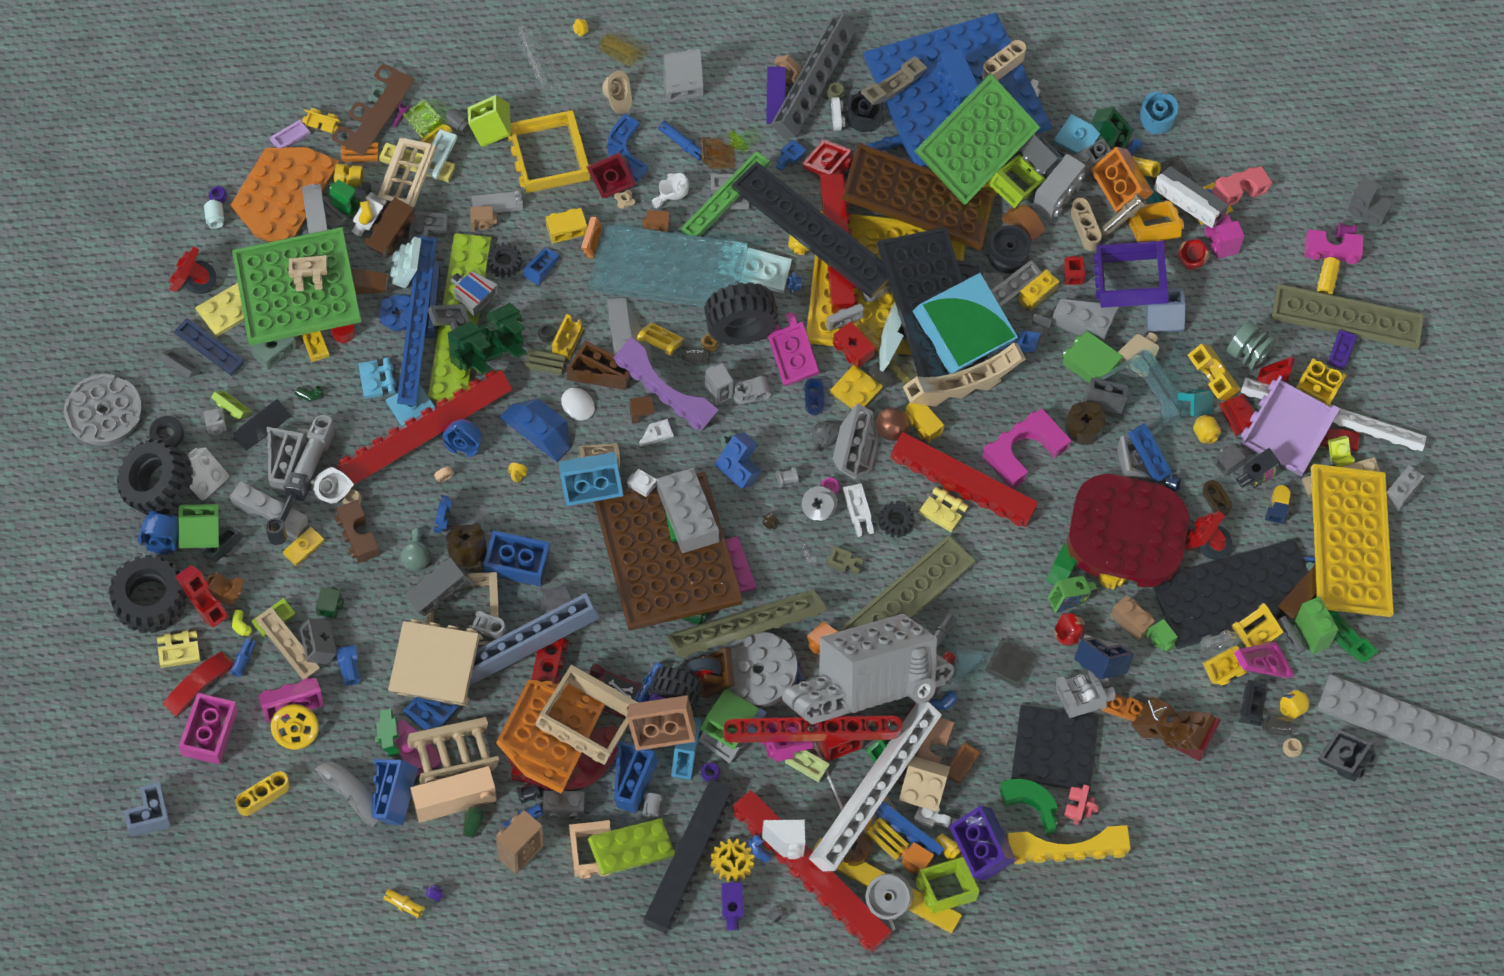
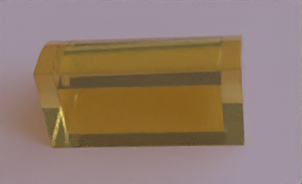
M606 33L599 41V51L629 67L641 52L640 48L611 33Z

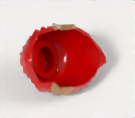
M1199 239L1184 241L1178 250V258L1187 270L1200 268L1207 262L1209 250Z
M1063 613L1054 628L1056 640L1065 646L1078 644L1085 633V622L1074 613Z

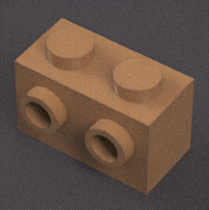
M1127 595L1113 607L1110 615L1138 642L1146 635L1148 628L1153 626L1155 622L1149 612L1141 609L1137 601L1133 598L1130 599Z

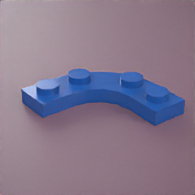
M624 113L608 136V155L612 156L620 152L630 161L635 181L639 182L648 171V165L633 157L628 152L626 144L640 126V122Z

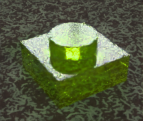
M734 130L728 134L732 139L730 143L736 150L739 148L744 152L749 148Z

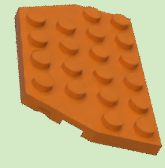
M307 147L265 148L231 203V209L257 238L273 242L296 237L307 220L302 187L310 184H320L321 192L323 193L335 173L336 164L340 163L334 158Z
M528 680L496 743L526 777L562 794L582 752L577 751L569 744L561 742L555 736L535 726L540 713L559 684H552V681ZM568 684L548 716L589 738L605 704Z

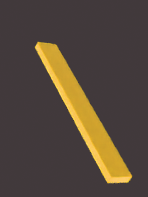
M819 838L814 849L812 850L813 852L818 846V844L821 842L822 838ZM842 861L835 869L867 888L874 879L886 874L866 862L858 866H849L848 863ZM912 888L913 901L908 910L952 934L962 915L952 909L932 914L930 908H927L924 903L923 893ZM886 893L887 899L891 900L892 894Z

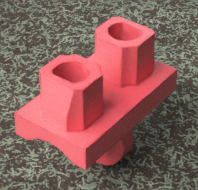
M1083 785V788L1071 787L1068 799L1079 803L1078 807L1067 804L1064 816L1073 819V824H1080L1083 810L1086 811L1085 817L1090 818L1092 813H1097L1099 810V806L1094 804L1095 798L1090 797L1089 801L1086 802L1089 790L1087 785Z

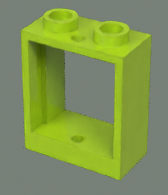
M1019 154L997 171L988 184L1015 209L1037 191L1046 178L1037 173L1034 167ZM1012 170L1030 188L1024 192L1006 174Z
M964 857L921 869L916 879V886L918 890L922 891L924 903L927 908H930L932 914L976 901L980 892ZM955 873L964 893L937 901L928 881Z

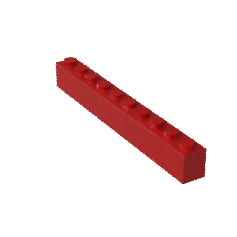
M493 368L492 371L486 373L485 377L480 380L476 378L468 383L469 386L465 389L461 387L455 390L450 398L444 397L437 401L435 407L423 409L420 412V416L408 418L404 421L405 425L400 428L398 426L393 427L385 437L379 436L373 439V444L368 447L364 445L358 448L353 456L347 455L339 460L340 463L336 467L355 485L445 431L452 422L465 419L513 389L503 371Z
M752 790L737 801L733 807L734 817L739 822L743 821L753 836L758 835L762 838L764 820H781ZM763 838L761 839L763 840V847L768 851L771 849L776 854V860L783 865L785 863L789 867L790 874L795 879L799 878L803 882V887L809 893L813 892L817 896V901L823 907L827 906L832 911L831 915L836 921L839 922L841 920L846 925L845 929L850 935H856L860 939L859 943L865 950L869 949L873 953L890 937L891 930L870 911L833 871H822L809 859L813 851L806 844L803 857L789 859L788 857L781 856Z

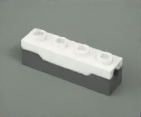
M1170 166L1157 176L1154 187L1155 191L1209 227L1213 228L1225 218L1229 204Z

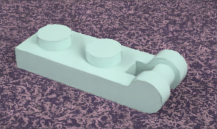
M439 130L432 145L437 146L431 162L435 167L434 169L429 168L427 175H430L431 178L436 180L439 178L440 172L457 140V135Z

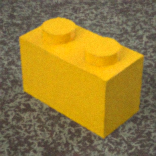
M573 208L566 212L552 213L546 216V227L552 244L585 236L587 224L582 208Z

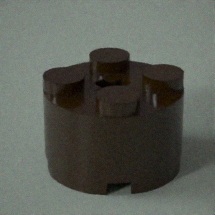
M1083 401L1072 405L1065 424L1067 435L1081 445H1089L1096 442L1103 433L1106 422L1105 413L1098 403Z
M456 524L450 527V531L446 536L449 558L451 557L463 567H472L477 565L479 560H485L487 546L485 533L481 529L480 524Z

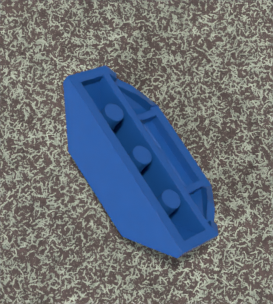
M540 399L512 404L500 416V419L556 462L569 450L568 421Z

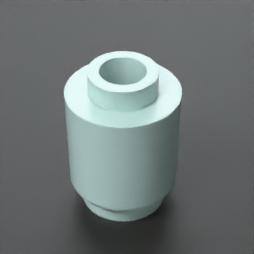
M217 200L208 201L204 205L206 223L212 229L220 228L225 221L222 203Z

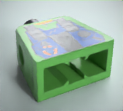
M1083 576L1062 579L1056 582L1048 599L1056 614L1084 604L1090 594L1097 592V587L1094 582L1087 583Z

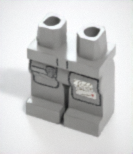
M1088 671V674L1082 673L1077 677L1066 680L1064 676L1056 678V692L1069 718L1092 712L1099 708L1105 709L1106 702L1115 700L1113 687L1103 689V687L1109 686L1108 678L1099 679L1091 671Z

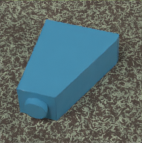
M694 717L697 728L695 742L675 745L672 777L691 780L701 732L702 719Z

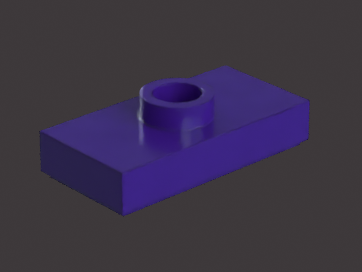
M1340 329L1326 364L1344 370L1357 335Z

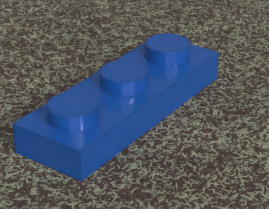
M1145 423L1128 432L1155 483L1172 473Z

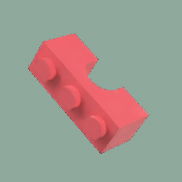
M1262 166L1251 167L1244 172H1236L1231 176L1219 178L1215 182L1216 184L1212 192L1230 206L1238 203L1244 193L1243 190L1247 191L1251 198L1267 193L1273 182Z

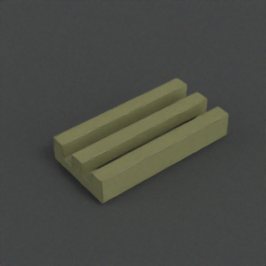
M529 349L524 366L526 369L562 375L566 356ZM530 361H531V362H536V363L545 364V365L557 366V367H559V369H558V368H553V367H548V366H543V365H538V364H532V363H530Z

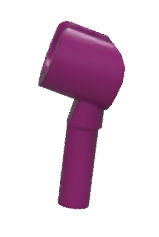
M403 102L398 104V115L392 126L397 127L401 118L409 113V104L406 108H402Z

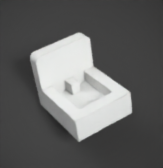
M638 469L635 474L629 476L627 480L628 489H633L647 497L657 485V479Z

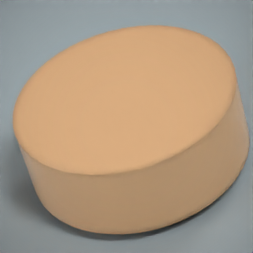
M447 466L437 471L434 477L437 482L441 483L450 479L454 475V471L451 466Z

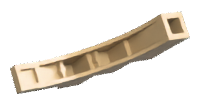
M1013 343L1001 353L968 369L938 377L916 376L904 385L903 389L910 403L936 407L948 397L962 399L975 389L990 390L1002 381V376L1023 362L1025 357L1018 343Z

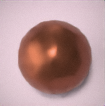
M890 407L881 411L877 416L876 430L882 438L888 441H896L902 432H908L909 419L904 411Z

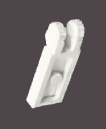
M862 484L843 487V494L857 537L862 536V528L859 522L863 521L866 522L867 532L873 534L871 513Z

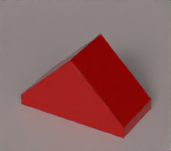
M1292 356L1260 368L1258 381L1270 385L1273 379L1277 381L1278 377L1281 376V381L1287 383L1295 358Z

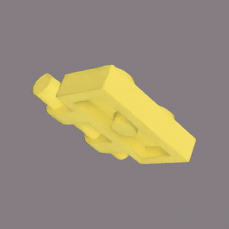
M935 487L932 493L938 496V498L935 500L929 496L919 510V514L952 532L962 515L957 513V510L960 509L966 512L969 506L963 503L962 499H956L948 494L947 490ZM945 500L953 506L950 509L943 505L942 502Z
M183 630L182 633H164V636H157L158 644H166V646L158 647L160 667L165 668L200 662L198 641L190 642V639L198 638L197 631ZM183 641L181 644L172 645V642Z

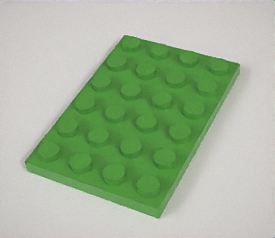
M989 74L914 152L963 204H967L1031 138L1040 126L995 77Z

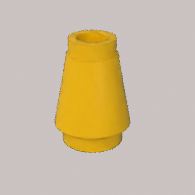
M940 834L935 841L944 848L942 852L949 861L963 856L957 842L944 834Z

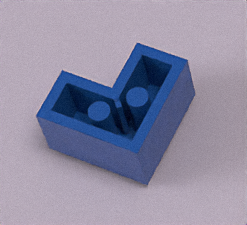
M745 432L733 435L714 465L740 488L752 486L762 472L760 468L749 460L758 444Z

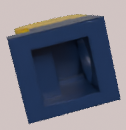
M1279 485L1275 487L1271 496L1273 506L1267 509L1266 521L1284 524L1290 498V490L1286 486Z

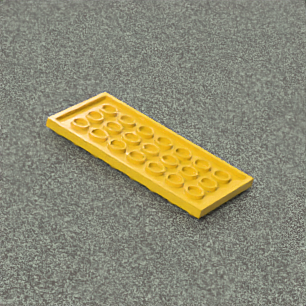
M1313 464L1311 466L1317 597L1320 596L1327 610L1391 617L1393 615V596L1385 473Z

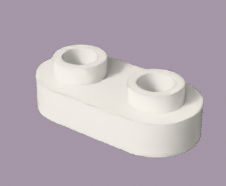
M832 97L833 130L841 131L842 127H845V117L841 116L843 101H840L839 97Z

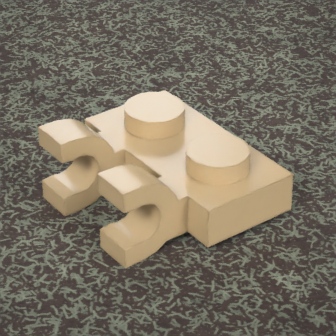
M326 255L289 259V276L294 278L296 291H304L303 277L313 276L315 290L323 289L322 275H327L328 271Z

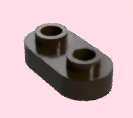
M1215 480L1207 481L1203 486L1202 493L1214 513L1220 511L1224 515L1229 514L1232 502L1219 482ZM1209 490H1214L1215 493L1211 494ZM1222 505L1225 509H1220L1218 506Z

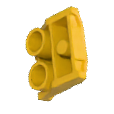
M1313 358L1296 389L1330 406L1346 375H1342L1338 370L1330 369L1327 365Z

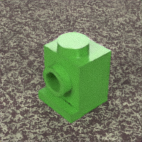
M1164 619L1148 628L1146 637H1152L1153 645L1156 648H1160L1162 652H1169L1175 647L1177 635Z

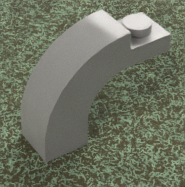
M320 184L303 186L302 192L309 234L326 231L327 225Z

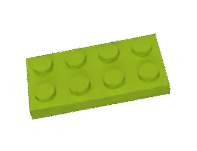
M662 818L592 835L588 838L601 876L670 859L675 854Z

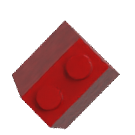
M834 726L828 727V730L831 732L838 730ZM855 726L848 727L850 731L858 730ZM810 727L812 732L817 731L816 727ZM864 740L817 741V744L825 761L829 762L862 749Z

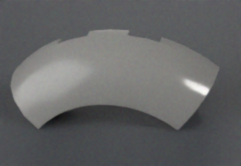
M332 761L325 762L315 769L328 786L338 794L341 793L346 799H350L348 804L365 823L373 827L379 821L372 818L373 794L350 771L339 763Z

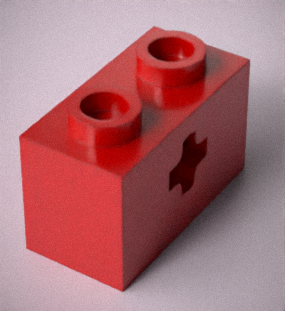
M851 321L833 335V346L835 349L841 351L848 363L853 364L856 368L874 356V345Z

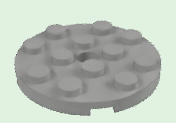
M99 374L82 380L73 387L64 405V416L70 431L81 441L92 445H111L120 442L136 429L142 415V403L136 388L126 379L123 380L112 374ZM105 406L108 407V410L104 414L98 412L99 408Z
M763 632L761 634L749 635L742 640H735L728 647L731 649L735 685L727 690L750 704L761 707L773 705L782 700L783 693L788 687L795 685L798 671L797 658L792 647L783 638L772 633ZM755 666H764V670L761 673L757 674L754 672Z

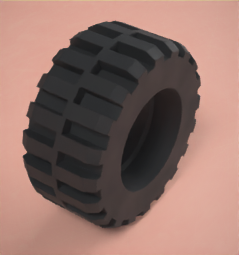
M741 282L736 285H727L726 288L722 287L708 298L704 306L710 336L719 343H725L726 345H746L753 341H760L761 338H766L769 333H772L779 322L773 292L759 283L748 282L743 284Z
M149 439L145 443L137 444L136 448H132L128 456L123 458L122 466H119V476H117V483L119 485L117 488L122 500L145 515H148L150 511L166 515L170 513V510H176L178 505L185 501L186 494L189 495V487L193 483V478L191 477L193 475V467H191L192 463L187 454L161 439ZM163 466L162 475L158 483L148 490V482L152 473L158 467Z
M145 555V558H140V556L134 557V561L130 562L128 560L124 562V567H119L116 570L117 576L114 575L111 578L109 598L114 613L123 625L127 624L128 629L133 631L138 628L139 633H146V630L156 633L158 628H161L163 631L168 628L167 624L171 623L173 625L177 622L176 616H182L184 612L182 607H186L187 595L175 577L180 573V570L177 566H173L171 561L165 560L164 562L163 557L156 556V558H152V555ZM144 582H158L166 587L164 597L156 604L139 606L130 601L132 591Z

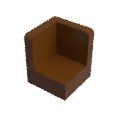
M652 396L629 399L632 423H640V416L654 415Z

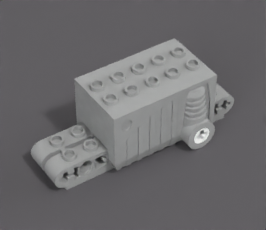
M903 613L820 637L819 677L788 687L784 691L782 699L785 704L796 711L810 724H815L849 713H856L859 710H865L876 705H882L886 702H892L896 699H902L906 696H909L917 703H925L932 698L936 687L945 685L946 681L952 677L954 667L936 653L937 638Z

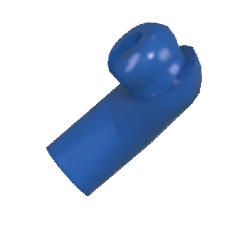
M950 690L946 692V695L941 700L930 699V704L935 709L948 710L956 703L957 695L954 691Z
M754 835L749 840V846L753 855L764 862H769L771 854L761 849L760 845L763 843V840H761L760 836Z

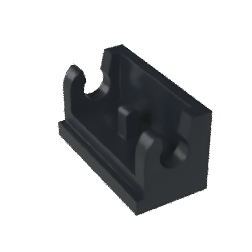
M1252 680L1247 681L1239 722L1261 726L1267 692L1265 684L1253 682Z

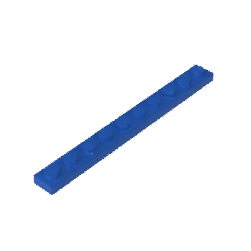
M418 236V238H421L417 271L413 276L397 398V404L416 406L437 244V238Z

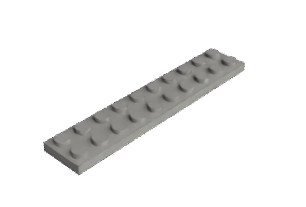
M1329 674L1317 707L1318 711L1504 781L1503 739Z

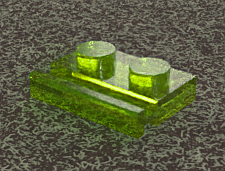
M424 99L411 107L408 113H403L406 121L422 138L425 137L424 134L432 132L444 123L442 118Z

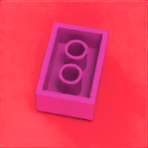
M197 693L179 745L181 755L220 765L238 713L236 702Z

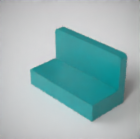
M1194 389L1178 392V400L1191 401V416L1195 417L1213 413L1214 393L1212 390Z

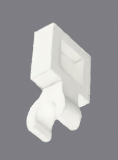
M919 806L914 821L929 828H933L934 824L948 829L951 817L939 814V808L938 811H933Z

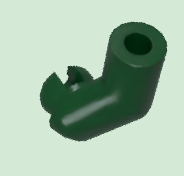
M319 385L315 386L311 391L298 387L295 395L311 402L321 399L324 395V389Z

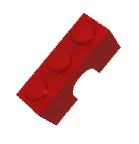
M190 565L175 576L206 624L214 628L229 617L221 603L208 590L207 587L209 585L198 569Z

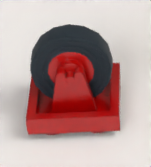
M192 246L189 251L185 250L183 256L179 258L176 264V271L173 272L169 279L171 283L169 290L176 292L183 283L188 290L196 294H204L213 288L217 278L214 268L205 261H195L200 249Z
M1218 511L1197 518L1194 522V528L1187 533L1184 549L1190 550L1199 547L1204 556L1214 560L1224 558L1229 554L1232 548L1231 535L1227 529L1219 526L1225 515Z

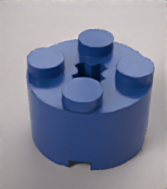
M150 511L144 518L137 539L138 543L141 546L142 544L146 545V550L164 555H167L169 551L173 553L179 541V519L173 515L166 516L156 511Z

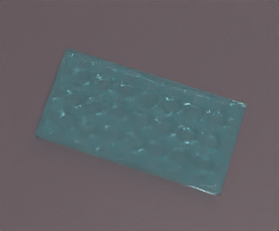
M603 223L587 288L588 290L704 307L708 298L714 292H718V289L740 283L748 251V243Z

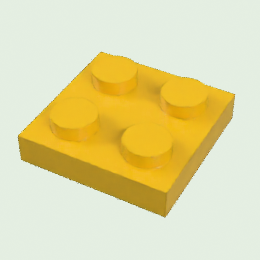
M853 365L831 388L830 393L851 409L856 404L866 408L883 389V386Z

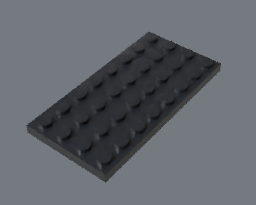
M943 227L878 241L877 246L918 377L948 375L949 373L938 356L933 342L926 335L913 313V310L921 303L963 282L947 228ZM987 356L981 357V358H979L977 361H975L972 365H970V366H968V367H966V368H964V369H962V370H965V369H968V368H970V367H973V366H975V365H977V364H980V363H982V362L988 360V357H987Z
M1295 539L1177 571L1172 579L1153 587V590L1167 624L1177 635L1175 645L1178 650L1236 633L1232 628V624L1235 622L1239 623L1259 609L1258 606L1263 603L1269 608L1276 621L1284 616H1288L1278 605L1306 575L1308 570ZM1317 592L1310 600L1317 598ZM1262 615L1243 630L1254 628L1266 620L1265 616Z

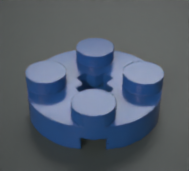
M395 295L382 300L379 308L381 323L393 331L406 330L410 298L406 295ZM395 310L402 311L399 317H397L396 314L392 313H394Z
M441 495V500H444V502H439L435 525H438V528L434 527L433 532L441 534L442 531L446 532L448 518H445L446 512L450 513L452 499H449L447 495Z

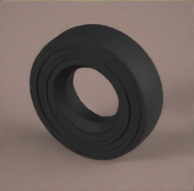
M162 416L154 420L150 425L149 437L153 440L161 439L177 447L184 437L183 426L178 419L172 416ZM164 427H170L174 430V434L171 438L163 439L159 436L160 430Z

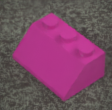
M306 678L300 683L286 684L280 689L266 690L258 695L266 723L271 722L274 714L286 705L300 704L310 710L324 706L321 690L316 678Z

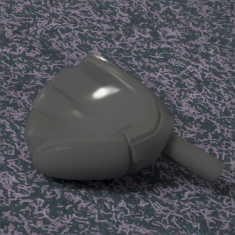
M820 422L813 426L812 440L815 445L811 450L813 454L816 453L819 447H829L837 441L839 430L834 424Z

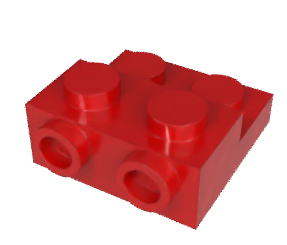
M823 139L802 165L804 169L818 174L819 179L821 175L843 174L844 177V172L851 167L854 155L852 150Z

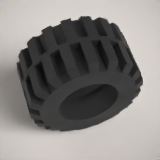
M661 667L655 673L648 694L650 697L653 694H657L665 699L688 695L693 711L703 686L697 678L683 670Z

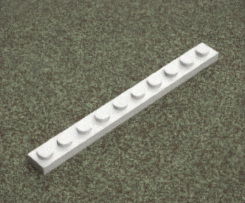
M1245 377L1241 393L1249 397L1262 399L1264 395L1268 397L1270 385ZM1341 408L1333 421L1338 426H1346L1357 432L1370 434L1375 438L1389 440L1393 444L1407 446L1412 450L1423 451L1427 437Z

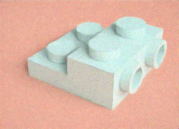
M414 237L411 243H407V245L401 244L398 251H394L392 257L394 266H392L390 272L392 285L406 288L414 276L418 266L421 238Z

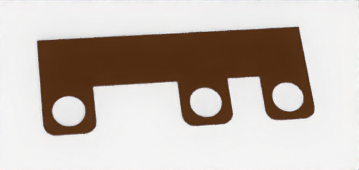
M386 64L380 65L374 74L376 79L386 83L388 86L373 108L356 102L348 112L349 117L362 123L358 130L354 132L344 126H339L332 135L333 141L362 156L415 80ZM382 69H389L391 76L383 79L379 73ZM356 107H363L365 109V114L362 117L354 115L353 111ZM338 132H348V139L340 141L337 138Z

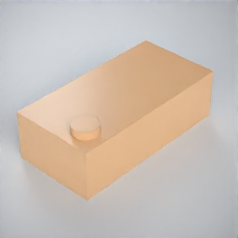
M489 766L410 787L419 823L468 810L469 807L475 808L497 802L495 785Z

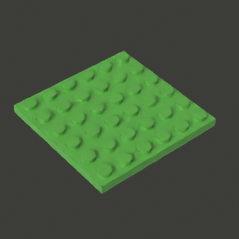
M343 227L232 250L249 346L361 322ZM326 255L328 271L327 275H322L323 289L315 290L313 276L303 277L304 291H296L294 278L289 276V259Z

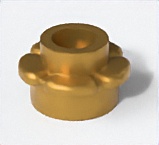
M706 334L701 340L702 348L705 351H715L720 344L710 334Z

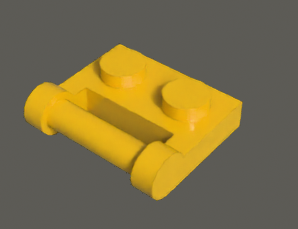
M652 322L644 327L637 336V340L645 341L665 351V354L669 356L684 341L683 337Z
M1264 603L1258 606L1259 609L1239 623L1235 622L1232 624V628L1238 634L1245 647L1269 643L1284 633ZM1262 615L1265 616L1266 620L1245 633L1243 629Z

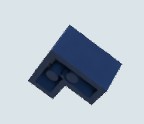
M1089 637L1081 639L1074 660L1079 662L1083 668L1093 672L1095 677L1105 679L1127 674L1134 653L1121 644L1107 646L1097 638Z

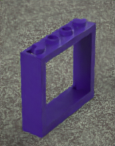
M1164 241L1097 245V254H1093L1094 264L1098 265H1094L1095 276H1099L1095 277V287L1099 288L1096 289V300H1100L1101 308L1168 303ZM1157 259L1159 287L1105 291L1103 263Z

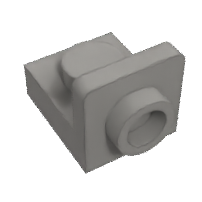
M222 408L204 411L208 434L219 435L223 431H227Z

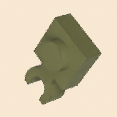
M834 546L827 566L843 572L849 568L852 573L859 574L860 569L854 565H863L864 560L861 558L853 559L851 558V552Z

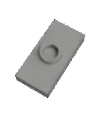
M862 304L848 309H841L836 314L828 316L826 323L828 330L832 331L848 324L850 321L854 322L862 319L864 311Z

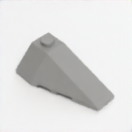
M607 299L613 354L616 355L627 340L632 337L646 349L649 362L652 363L650 344L637 340V336L642 328L627 299Z

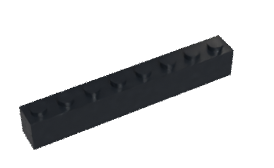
M710 778L644 917V925L665 934L668 929H673L677 919L674 916L677 911L680 912L685 903L683 897L685 893H690L693 886L691 880L693 876L699 874L701 869L699 863L702 858L705 859L710 849L707 846L710 840L714 841L718 832L716 827L718 823L722 824L726 815L724 810L726 806L730 807L734 799L732 787Z

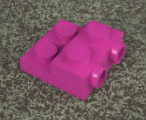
M770 727L767 729L770 733H775L778 731L774 727ZM795 727L788 728V731L792 733L798 731ZM813 741L760 742L762 746L766 745L767 756L769 758L773 757L775 762L793 759L794 752L813 748Z

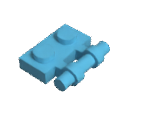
M384 358V365L379 367L377 360L358 363L364 399L383 396L382 389L387 388L389 394L396 393L395 387L397 384L396 379L393 377L394 366L391 364L390 358ZM380 374H385V381L380 380Z

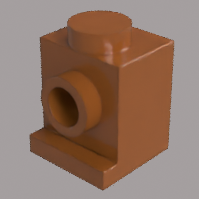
M647 210V217H643L642 228L652 234L664 233V236H668L669 211Z

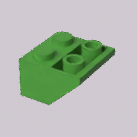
M219 504L179 505V548L219 547Z

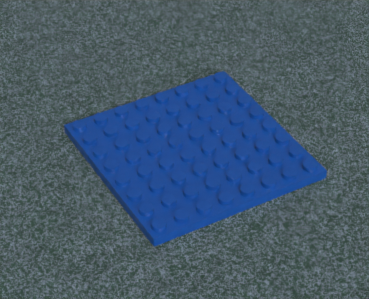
M997 12L863 52V58L874 82L877 84L901 70L902 64L915 56L927 67L924 74L912 85L884 102L912 163L928 167L914 151L952 113L949 105L950 101L948 97L944 96L943 86L941 83H938L936 78V72H938L937 62H939L940 54L960 48L977 85H979L983 81L984 63L1011 43ZM1020 63L999 79L998 82L1040 126L1035 134L1051 130L1052 125Z

